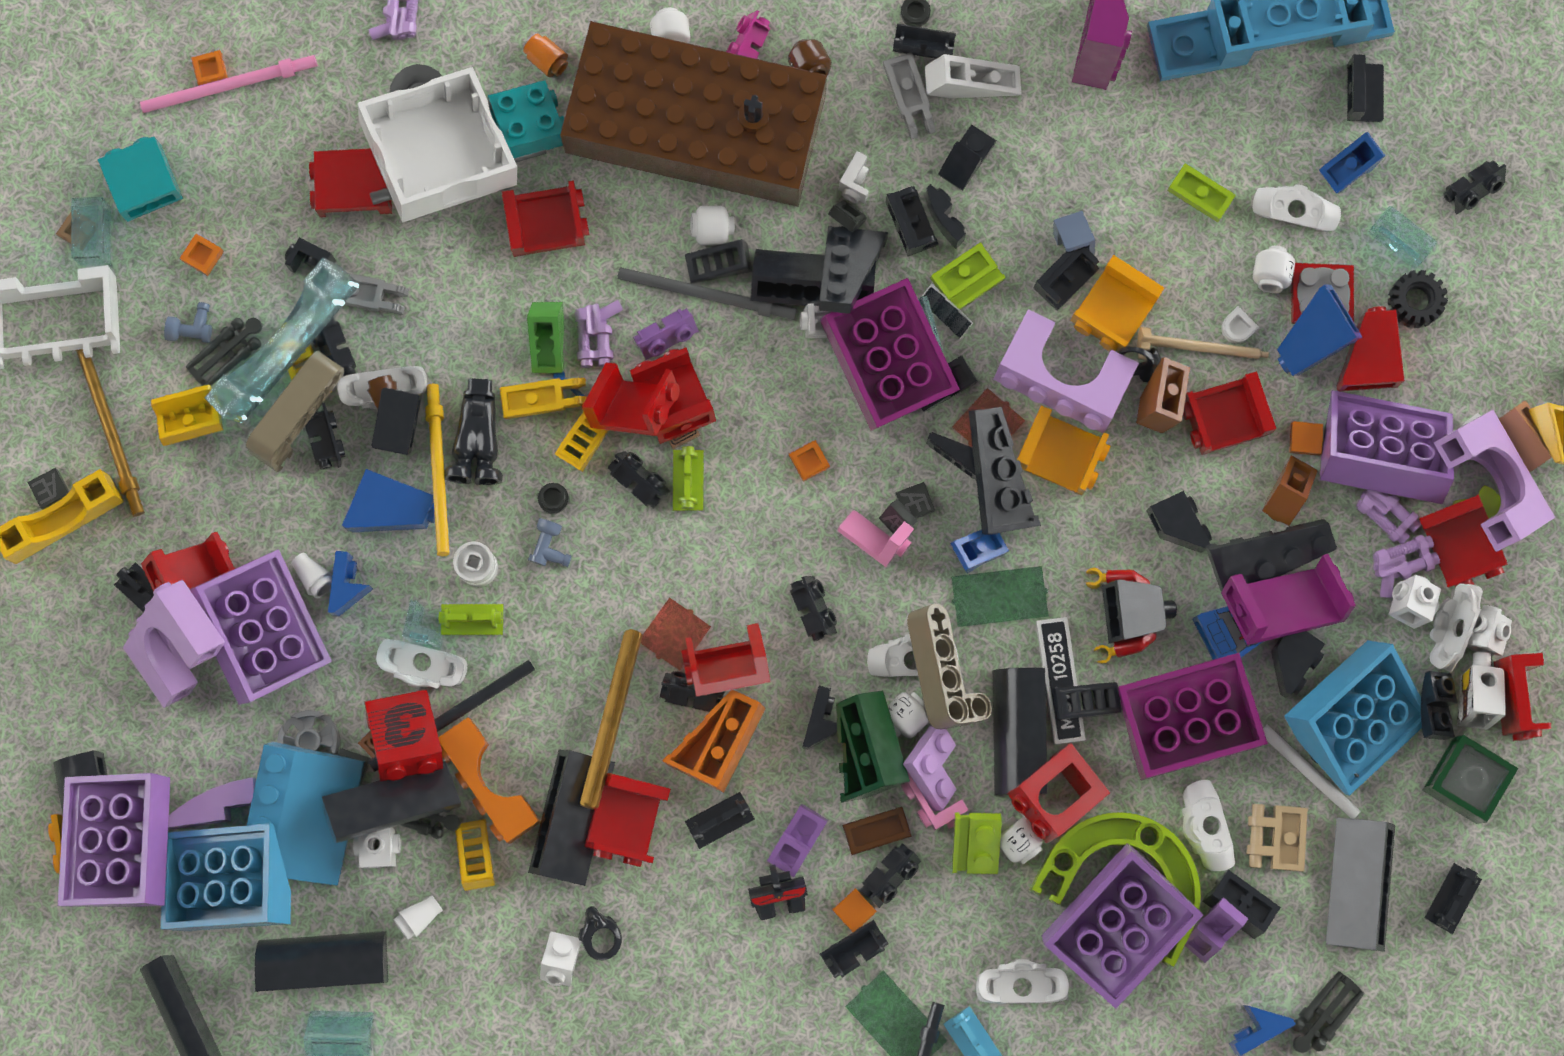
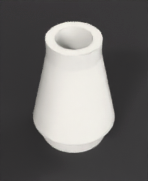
M301 553L292 560L291 566L295 569L308 595H313L318 599L331 591L332 574L309 558L306 553Z
M431 895L429 898L399 911V915L393 920L406 939L409 940L413 936L417 938L443 910Z

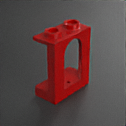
M1072 743L1058 750L1050 757V760L1007 794L1011 798L1013 807L1031 822L1034 834L1043 839L1047 844L1061 836L1109 795L1110 792ZM1061 772L1080 798L1062 813L1052 815L1042 809L1039 803V793L1043 786Z

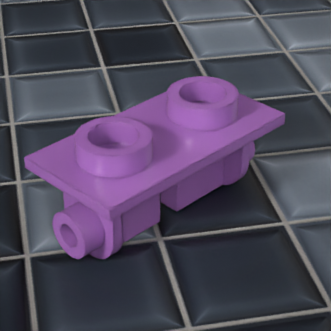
M679 308L672 314L662 318L661 320L665 328L661 330L655 322L637 331L638 335L634 336L633 339L638 348H640L645 360L663 354L666 349L679 342L689 340L693 334L699 332L693 315L689 313L687 308L682 311Z

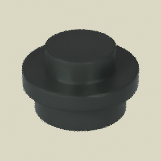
M558 483L546 484L538 493V503L547 513H560L568 505V492Z

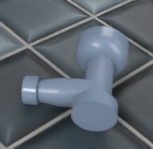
M204 302L197 304V313L193 326L181 324L177 317L168 316L164 328L165 340L176 341L180 336L202 339V342L210 343L212 325L206 324L210 305Z
M539 518L537 529L541 533L534 553L529 555L528 561L546 566L548 560L568 567L572 556L569 554L564 555L557 550L549 548L552 536H558L562 526Z

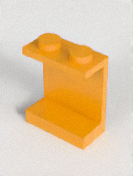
M1113 255L1070 321L1075 323L1074 328L1079 333L1085 336L1092 334L1101 340L1099 344L1107 351H1118L1128 345L1165 287Z
M1041 405L1017 458L1022 469L1080 495L1085 492L1086 488L1092 490L1099 473L1094 471L1098 460L1101 462L1105 461L1111 447L1106 444L1109 434L1103 433L1101 437L1050 416L1052 410Z

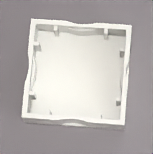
M473 67L432 79L415 88L397 90L357 103L359 123L402 223L517 185L518 167L502 131L497 127L491 116L488 100Z

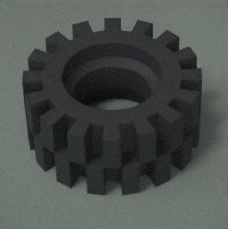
M1413 270L1407 275L1405 273L1389 291L1388 305L1392 307L1390 310H1396L1398 322H1405L1404 326L1406 327L1414 325V328H1420L1423 325L1426 327L1435 321L1445 310L1444 306L1447 304L1448 298H1444V296L1447 294V289L1441 288L1443 281L1441 279L1435 281L1434 277L1436 275L1432 272L1429 275H1425L1426 270H1420L1418 273H1416V270ZM1420 289L1425 292L1428 297V305L1425 309L1415 310L1408 305L1406 296L1409 290Z

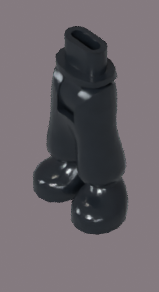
M468 379V388L463 393L458 429L452 448V455L456 460V464L450 465L444 470V477L447 481L458 484H470L472 480L471 464L472 459L475 457L477 459L474 479L476 485H497L502 483L503 475L501 471L493 468V462L498 457V445L496 437L495 394L492 393V380Z

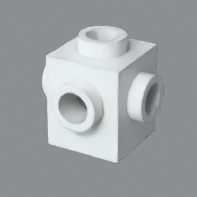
M1417 575L1400 581L1392 592L1393 601L1389 615L1413 629L1433 621V617L1439 608L1438 599L1441 588L1430 583L1427 578Z
M1483 605L1467 648L1475 652H1488L1492 655L1503 656L1506 641L1511 635L1512 620L1502 615L1501 609ZM1465 622L1462 625L1463 633L1465 631Z
M387 828L353 839L354 855L359 856V868L396 867V853L401 851L400 835L395 834L394 828ZM379 840L380 846L375 850L374 843Z

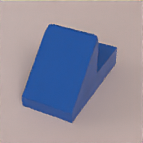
M1365 132L1321 167L1319 171L1337 194L1363 174L1370 173L1386 155L1371 135Z
M982 529L950 543L967 574L982 564L1009 552L1000 533L984 535L982 534Z
M335 552L328 613L332 616L339 617L373 590L370 585L350 583V579H355L357 562L352 561L353 556L349 552Z
M1243 1005L1256 1028L1252 1030L1251 1026L1240 1029L1233 1034L1235 1040L1230 1042L1229 1045L1235 1055L1242 1056L1296 1025L1292 1018Z

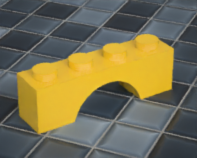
M99 469L74 483L69 493L55 504L30 515L17 516L1 525L0 552L4 559L18 564L125 501L111 476Z

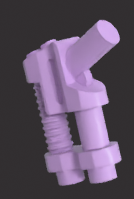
M388 0L387 6L383 7V15L387 18V23L368 29L372 41L387 35H391L393 40L415 37L417 29L415 21L419 0H407L406 8H399L400 0Z
M618 300L601 309L599 304L596 303L576 310L575 322L578 325L579 346L577 361L581 362V368L593 367V361H598V366L604 367L606 362L610 363V360L614 359L613 350H610L609 336L612 335V328L607 325L606 319L623 311ZM597 336V350L592 351L589 349V337Z
M1366 489L1360 496L1361 500L1359 499L1356 504L1357 509L1362 514H1367L1387 535H1390L1388 538L1392 542L1398 541L1400 544H1403L1410 537L1405 531L1409 528L1414 532L1421 525L1417 520L1419 516L1414 511L1411 513L1398 502L1400 498L1396 495L1389 496L1387 493ZM1388 511L1402 522L1398 527L1385 517Z
M1419 535L1414 537L1412 541L1373 553L1375 576L1382 577L1380 597L1392 598L1394 578L1401 577L1403 580L1412 577L1413 573L1421 570L1428 572L1434 570L1435 565L1440 564L1437 553L1430 554L1429 548L1434 547L1431 536L1424 537ZM1418 552V559L1406 562V554Z

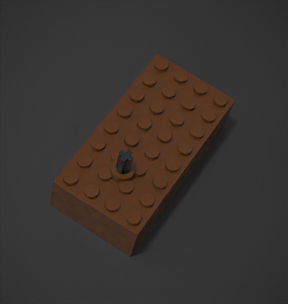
M590 21L560 135L566 154L799 207L826 98L827 75Z

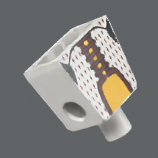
M1475 652L1473 653L1472 666L1461 675L1457 726L1488 730L1505 716L1504 670L1492 667L1491 653Z

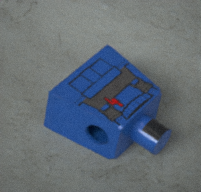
M1228 606L1201 613L1192 619L1212 660L1236 653L1243 657L1262 643L1258 642L1247 645Z

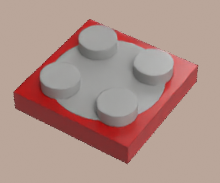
M1295 263L1291 283V324L1296 323L1318 289L1325 284L1332 285L1354 322V265Z

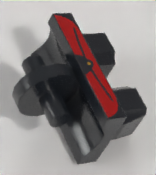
M775 864L769 866L771 875L759 877L760 886L748 889L752 908L755 907L760 920L774 918L776 916L774 903L786 900L789 913L794 914L805 911V896L808 893L804 876L791 879L790 871L777 873Z

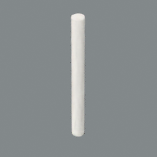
M1268 724L1263 727L1267 742L1351 819L1358 816L1361 810Z

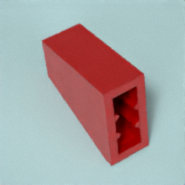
M1384 306L1369 308L1359 318L1357 328L1362 338L1352 343L1349 347L1336 385L1337 391L1398 388L1405 381L1396 310H1386Z

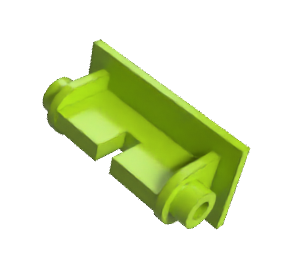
M683 446L682 450H673V511H703L704 450H694L692 446Z
M441 604V612L438 615V621L441 624V635H503L504 604Z

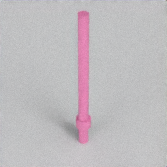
M315 55L291 60V58L278 61V65L140 101L142 112L147 113L280 76L285 79L296 76L295 72L317 67V60Z

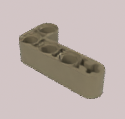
M314 352L248 437L246 448L250 454L274 471H281L283 469L282 463L287 457L290 459L293 454V449L290 445L340 381L344 368L321 352Z
M934 603L911 611L908 615L907 624L926 714L931 726L941 730L966 726L988 719L992 712L989 698L983 693L965 694L947 610L941 604Z

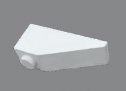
M943 54L925 66L927 95L951 99L1021 95L1020 66Z

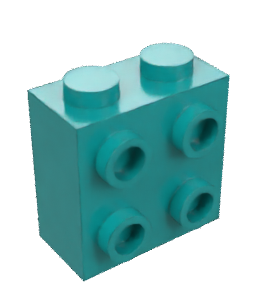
M546 80L488 95L491 116L497 127L502 131L513 158L563 146L560 134L564 116L558 115L556 107H558L557 96L554 90H549Z
M155 136L139 138L133 142V145L124 149H112L104 157L97 159L120 215L127 222L183 199L163 147Z

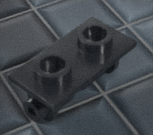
M897 23L893 52L900 54L912 52L916 56L935 59L943 54L953 55L956 33Z
M1485 161L1482 165L1468 173V177L1473 181L1472 183L1463 176L1447 186L1443 196L1447 202H1455L1456 215L1465 209H1472L1481 198L1489 193L1494 194L1498 192L1505 183L1506 165L1503 164L1499 167L1495 161Z
M318 317L311 328L312 330H310L313 346L315 348L319 347L322 354L343 367L344 376L355 374L354 368H356V364L349 347L337 349L338 345L346 343L339 322L335 321L334 317L323 321Z
M324 402L322 403L321 411L315 412L305 425L308 439L318 436L321 438L320 441L310 443L315 465H319L320 470L331 468V462L335 461L339 468L341 467V458L346 457L342 440H336L333 429L337 428V423L333 410L327 411Z
M623 451L615 454L614 457L616 459L608 466V469L611 471L610 475L626 489L633 481L637 483L631 493L646 507L650 505L654 509L661 502L658 496L661 497L670 492L665 486L666 481L655 472L650 473L642 466V459L632 452L627 453Z
M135 562L129 569L123 567L116 576L119 580L114 586L144 613L145 605L151 601L154 594L143 568Z
M814 576L801 577L802 580L791 583L792 590H790L797 610L802 611L806 608L810 610V613L801 616L808 637H812L813 642L823 639L824 635L836 634L835 625L837 620L833 611L827 608L823 599L825 590L822 583L815 579Z
M673 671L671 674L665 673L661 683L663 686L659 698L665 699L667 703L686 707L689 696L695 697L692 708L710 712L723 699L725 691L696 697L694 684L687 685L685 673Z
M738 792L691 817L685 823L698 848L701 849L755 820L741 792Z
M903 843L899 847L895 846L881 862L889 869L887 873L884 874L876 867L862 882L864 886L860 891L880 908L883 903L887 904L893 900L897 894V888L904 880H909L916 874L921 860Z
M1453 863L1424 918L1453 934L1482 881L1477 876L1478 873L1466 867L1464 869Z
M872 920L841 941L831 945L820 953V956L834 978L839 976L843 978L846 974L860 966L856 959L857 956L861 954L867 962L877 954L884 952V947L889 943L880 932L875 921Z

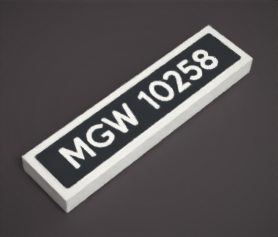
M1068 618L1036 621L1042 668H1045V689L1053 743L1058 745L1086 741L1083 718L1056 720L1052 689L1078 686ZM1066 694L1069 712H1072L1070 694Z

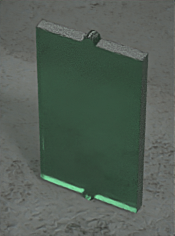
M1042 566L951 577L954 595L951 603L955 605L958 627L1049 616L1046 601L1048 589L1044 586Z
M883 970L867 986L863 985L861 987L862 991L845 1007L890 1056H917L922 1040L919 1038L922 1025L926 1026L927 1017ZM941 1033L937 1044L934 1043L930 1056L948 1041Z

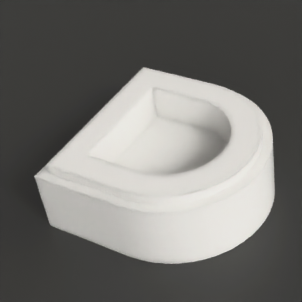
M1237 306L1225 318L1221 330L1223 336L1229 342L1237 344L1245 342L1260 327Z

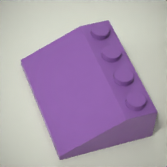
M1332 390L1321 454L1320 480L1443 504L1454 481V467L1448 469L1433 442L1453 432V414Z
M279 549L189 589L225 641L216 655V659L238 705L252 702L332 662Z
M154 773L65 777L58 906H165L170 777Z
M1127 843L1041 936L1044 945L1114 1008H1117L1196 924L1203 914L1152 864Z

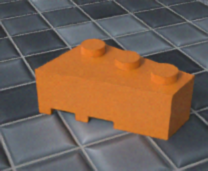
M731 690L704 717L705 719L683 738L684 741L662 761L668 766L724 793L766 708L760 702L735 690Z

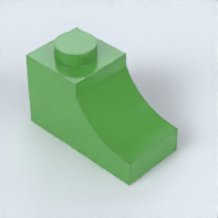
M532 302L527 315L532 373H562L564 369L563 339L565 331L563 302Z

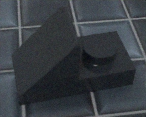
M971 124L960 142L956 141L938 175L963 191L997 140Z
M820 685L818 687L802 746L803 749L809 750L837 734V722L823 719L824 714L830 716L835 697L829 696L831 688Z

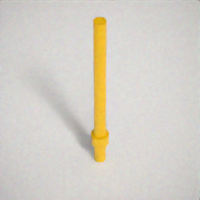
M432 383L427 385L428 405L425 407V419L429 422L436 547L438 556H448L450 552L441 421L444 420L443 406L440 405L439 385Z

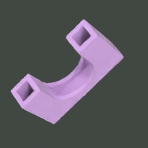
M1028 309L993 380L1001 383L1007 389H1013L1028 396L1034 402L1042 403L1056 410L1063 416L1071 417L1083 423L1089 429L1105 433L1139 363L1111 350L1098 376L1092 382L1079 386L1064 384L1049 374L1042 360L1043 348L1056 322Z
M1494 410L1433 442L1448 469L1467 460H1474L1482 464L1493 476L1500 492V509L1496 515L1480 525L1496 552L1522 540L1555 518Z
M183 580L172 585L170 582L164 583L153 591V598L145 605L144 613L137 618V624L128 633L129 638L123 646V649L163 708L191 694L198 681L190 669L215 657L225 643Z

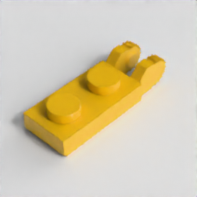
M582 377L565 380L557 378L501 387L500 395L503 418L511 419L563 411L565 408L580 407L585 402L587 396H575L564 399L563 389L585 387L586 379Z

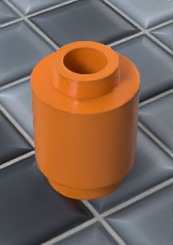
M537 33L527 41L523 48L527 59L547 77L560 76L568 66V54L547 36H541Z

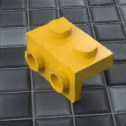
M209 384L151 400V407L157 417L159 439L163 446L223 431L219 402Z

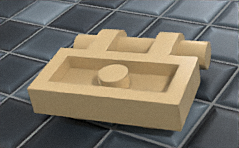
M1252 804V816H1248V826H1251L1250 845H1247L1246 852L1249 855V867L1261 868L1262 856H1271L1270 869L1304 872L1308 808L1275 805L1273 808V818L1264 817L1265 805ZM1264 827L1272 828V846H1263Z

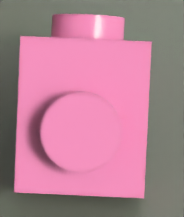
M855 510L838 527L839 533L885 567L896 555L902 557L912 543L908 538L914 530L913 527L904 521L890 537Z
M909 773L910 782L901 785L909 800L916 799L921 808L917 811V814L926 828L932 826L935 831L946 824L950 829L954 827L955 812H960V815L968 811V808L961 799L934 815Z

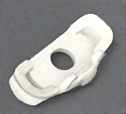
M1300 184L1278 186L1277 188H1258L1253 199V212L1263 218L1301 225L1318 231H1334L1341 219V209L1339 206L1323 199L1322 196ZM1298 200L1305 205V213L1302 217L1295 218L1289 214L1288 206L1290 202Z
M419 366L350 374L341 377L337 384L338 394L342 403L348 406H362V409H377L367 392L369 380L379 376L391 375L393 381H397V390L407 392L415 390L425 393L427 389V376L424 369Z
M1458 584L1455 588L1453 599L1447 598L1441 603V609L1437 612L1434 619V628L1430 632V638L1436 642L1430 653V662L1435 667L1452 672L1456 664L1463 657L1481 611L1480 602L1483 591L1479 586ZM1463 620L1465 622V631L1458 637L1456 627L1459 621Z
M905 634V637L895 640H888V644L876 645L871 648L867 659L869 673L873 676L882 677L917 676V669H908L904 664V656L908 652L913 651L910 634Z
M385 639L379 645L376 662L378 666L384 671L393 673L394 678L402 680L408 686L415 689H421L422 687L438 688L440 685L449 687L459 685L467 673V661L464 658L452 653L404 641ZM418 653H425L431 659V665L426 671H420L414 666L413 660Z
M1210 780L1196 781L1188 785L1183 792L1185 808L1182 809V815L1184 816L1183 834L1192 846L1194 854L1200 855L1202 864L1207 870H1228L1235 865L1233 843L1219 796ZM1208 816L1216 818L1219 822V830L1214 835L1206 833L1203 829V821Z
M1017 959L1015 962L1000 964L998 969L985 970L978 975L976 982L978 999L981 1002L995 1004L1059 1002L1066 1000L1069 992L1068 977L1064 971L1058 968H1046V964H1038L1029 961V959ZM1020 978L1027 979L1032 986L1031 993L1024 997L1017 995L1013 989L1014 982Z

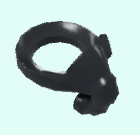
M1127 346L1118 350L1117 353L1121 355L1135 352L1146 357L1147 360L1138 364L1133 376L1139 375L1143 382H1149L1161 360L1158 350L1153 347L1150 351L1135 346Z
M590 906L586 909L584 927L580 929L578 938L582 941L588 956L601 961L610 959L617 954L621 947V931L610 916H604L599 913L597 908ZM607 928L614 935V945L608 952L598 953L592 946V936L597 930Z

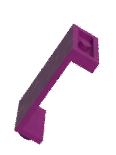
M1329 554L1323 555L1314 569L1247 584L1242 574L1230 576L1221 592L1247 645L1345 622L1356 606L1352 593L1345 586L1340 576V571L1334 565Z

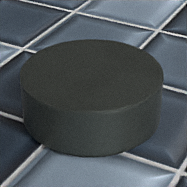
M905 0L903 2L901 18L906 25L921 27L928 22L931 9L926 0Z

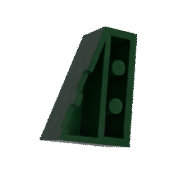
M883 690L856 694L836 703L838 743H842L843 763H839V773H844V793H840L841 803L865 799L910 782L907 770L903 765L904 759Z

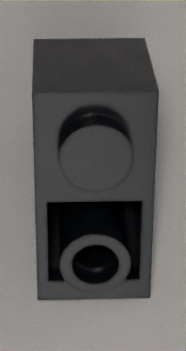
M1184 491L1151 505L1146 510L1160 539L1200 553L1206 551L1205 545H1209V541L1212 540L1211 533L1205 524H1200L1196 513H1198L1196 503L1191 496L1187 497Z
M1307 631L1280 637L1271 650L1279 692L1285 698L1292 695V693L1297 695L1307 682L1304 675L1309 668L1314 670L1324 656L1320 651L1325 643Z

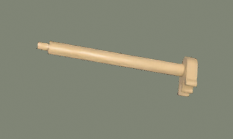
M1140 327L1138 332L1137 347L1150 351V346L1254 359L1269 357V352L1261 351L1259 348L1152 335L1151 328ZM1138 353V359L1147 360L1145 356Z

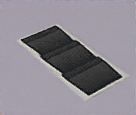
M932 283L919 299L960 339L973 324Z

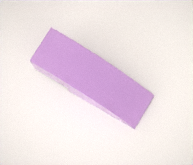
M256 778L232 781L192 798L169 815L168 830L231 821L230 808L251 806Z

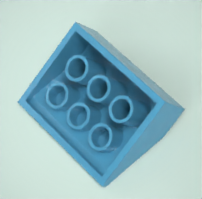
M1367 640L1285 714L1284 717L1297 741L1342 792L1350 796L1422 729L1421 696L1393 644Z
M277 742L264 744L247 825L274 824L288 879L338 885L348 840L339 843L334 842L324 815L322 797L360 786L365 761Z
M274 824L168 832L165 906H161L160 929L185 932L290 924L291 889Z

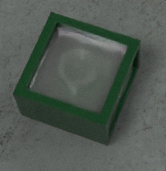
M1463 734L1452 738L1422 791L1475 824L1487 823L1519 768Z

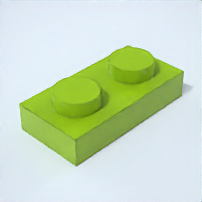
M1186 163L1167 190L1216 222L1220 221L1236 196Z

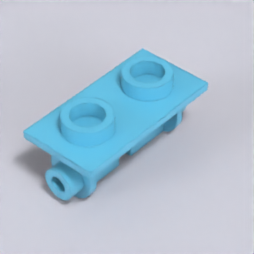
M970 1006L943 1023L964 1056H1002Z

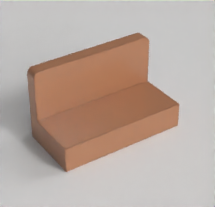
M1525 400L1500 417L1499 420L1530 473L1552 458L1531 418L1529 413L1531 407Z

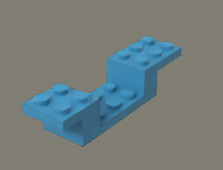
M1211 0L1205 11L1149 21L1147 24L1160 82L1247 65L1255 51L1326 37H1332L1334 47L1390 37L1395 32L1387 0Z

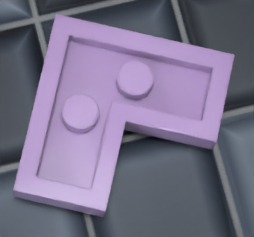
M930 724L903 765L932 811H943L957 790L942 767L956 744L947 729H935Z

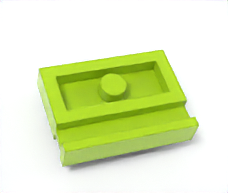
M981 242L930 277L937 289L959 310H962L993 289L1006 278L1000 272L997 264Z
M955 812L952 873L966 871L967 874H998L1002 826L1001 813H969V815H960V812Z

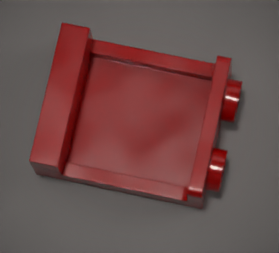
M371 148L314 151V161L309 162L310 179L314 180V191H310L311 209H315L320 218L326 217V213L378 210L380 215L392 214V200L373 205L370 193L387 188Z
M574 180L568 181V186L518 195H515L514 189L502 191L510 248L514 257L585 245L584 236L590 234L587 217L581 218L579 207H585L582 188L576 189Z
M1257 371L1245 374L1242 379L1196 393H1193V391L1186 393L1183 418L1190 420L1193 431H1190V439L1193 447L1200 449L1201 455L1271 435L1277 429Z
M759 623L746 625L749 641L695 651L692 638H685L687 649L681 650L687 685L694 684L696 697L771 682Z
M1543 653L1509 655L1494 661V667L1502 668L1505 677V716L1501 718L1502 735H1512L1513 741L1542 737V731L1552 729L1551 722H1532L1526 671L1544 665Z

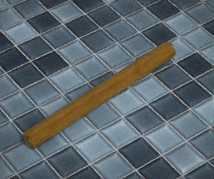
M633 629L626 630L623 635L580 801L581 806L585 808L595 809L599 807L642 639V633Z

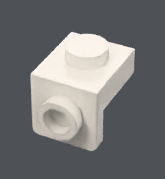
M814 303L807 304L804 312H800L799 318L800 330H805V337L827 338L820 319L831 312L819 311V306H814Z
M550 932L541 962V980L553 986H571L573 971L581 945L578 937Z

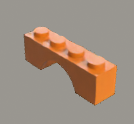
M467 717L439 736L442 758L447 764L452 761L458 769V772L454 774L464 790L470 787L476 796L472 800L474 806L482 816L486 813L493 822L489 827L499 842L504 839L506 843L511 844L540 824L541 821L524 796H499L491 792L485 785L481 776L480 765L482 756L489 744L471 718Z

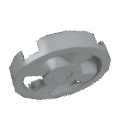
M305 710L294 713L284 726H281L278 732L277 743L318 751L321 745L331 747V754L337 755L339 752L341 738L338 727L330 717L319 711ZM316 718L322 719L327 723L319 733L313 730ZM292 724L300 731L296 738L286 735Z

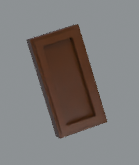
M902 806L842 825L851 855L912 837Z

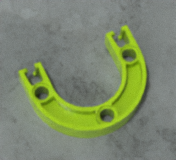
M1122 812L1097 815L1067 830L1050 849L1029 889L1040 896L1042 893L1040 886L1049 872L1061 877V883L1056 895L1051 894L1049 897L1050 902L1060 905L1078 869L1088 856L1106 846H1125L1128 843L1135 850L1148 857L1157 870L1198 910L1200 909L1201 902L1200 880L1196 866L1190 853L1176 835L1150 818ZM1144 828L1151 829L1155 834V841L1150 846L1145 845L1140 839L1141 831ZM1059 853L1066 854L1070 859V867L1066 871H1060L1055 866V857ZM1194 926L1170 950L1168 957L1165 956L1162 963L1169 967L1175 966Z

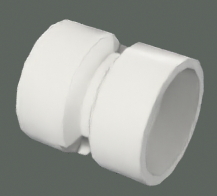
M475 541L467 542L460 546L454 554V570L468 585L483 587L491 583L496 577L498 571L497 559L486 545Z

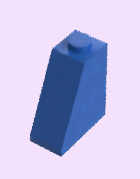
M1325 284L1318 289L1278 347L1277 351L1281 356L1278 358V361L1287 374L1291 373L1292 376H1299L1362 338L1361 333L1332 285Z
M366 469L342 526L352 533L427 529L429 522H435L433 495Z

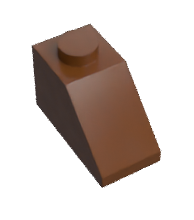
M1166 357L1160 360L1140 396L1137 424L1159 433H1164L1182 422L1190 367Z
M1291 455L1267 497L1262 511L1268 514L1274 521L1290 526L1306 502L1318 470Z

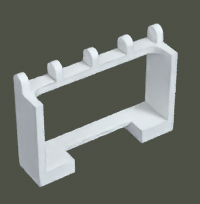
M108 265L78 269L77 281L23 287L17 277L0 279V369H4V359L22 357L23 365L28 366L32 364V356L52 353L54 361L58 362L62 361V352L83 349L85 358L93 356L94 347L111 345L113 354L120 353L116 276ZM103 291L105 335L4 348L2 304Z

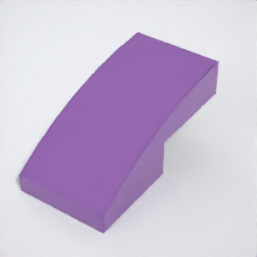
M801 804L767 861L773 865L775 864L777 868L784 872L790 871V875L795 877L828 819Z
M1222 898L1197 922L1185 947L1206 963L1222 949L1229 938L1245 925L1248 918L1225 898Z

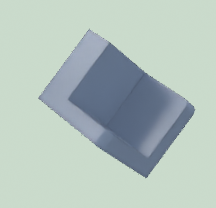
M1083 211L1054 220L1053 235L1057 246L1063 244L1067 252L1086 247L1095 255L1096 240Z

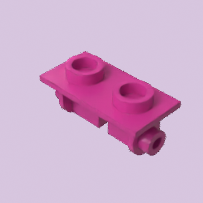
M758 10L747 16L744 15L736 28L739 35L735 42L730 43L726 52L757 59L760 52L750 46L751 44L759 48L763 46L770 31L769 20L763 17L756 19L759 14Z

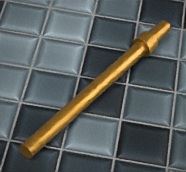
M83 349L76 350L120 477L118 484L121 493L126 495L133 517L140 516L145 513L138 494L140 487L137 478L133 477L92 357L85 358Z

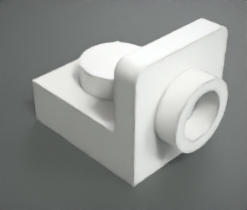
M858 151L842 176L838 190L842 192L841 195L846 200L852 203H857L859 200L865 204L869 191L856 183L860 185L863 183L869 168L865 167L867 156Z

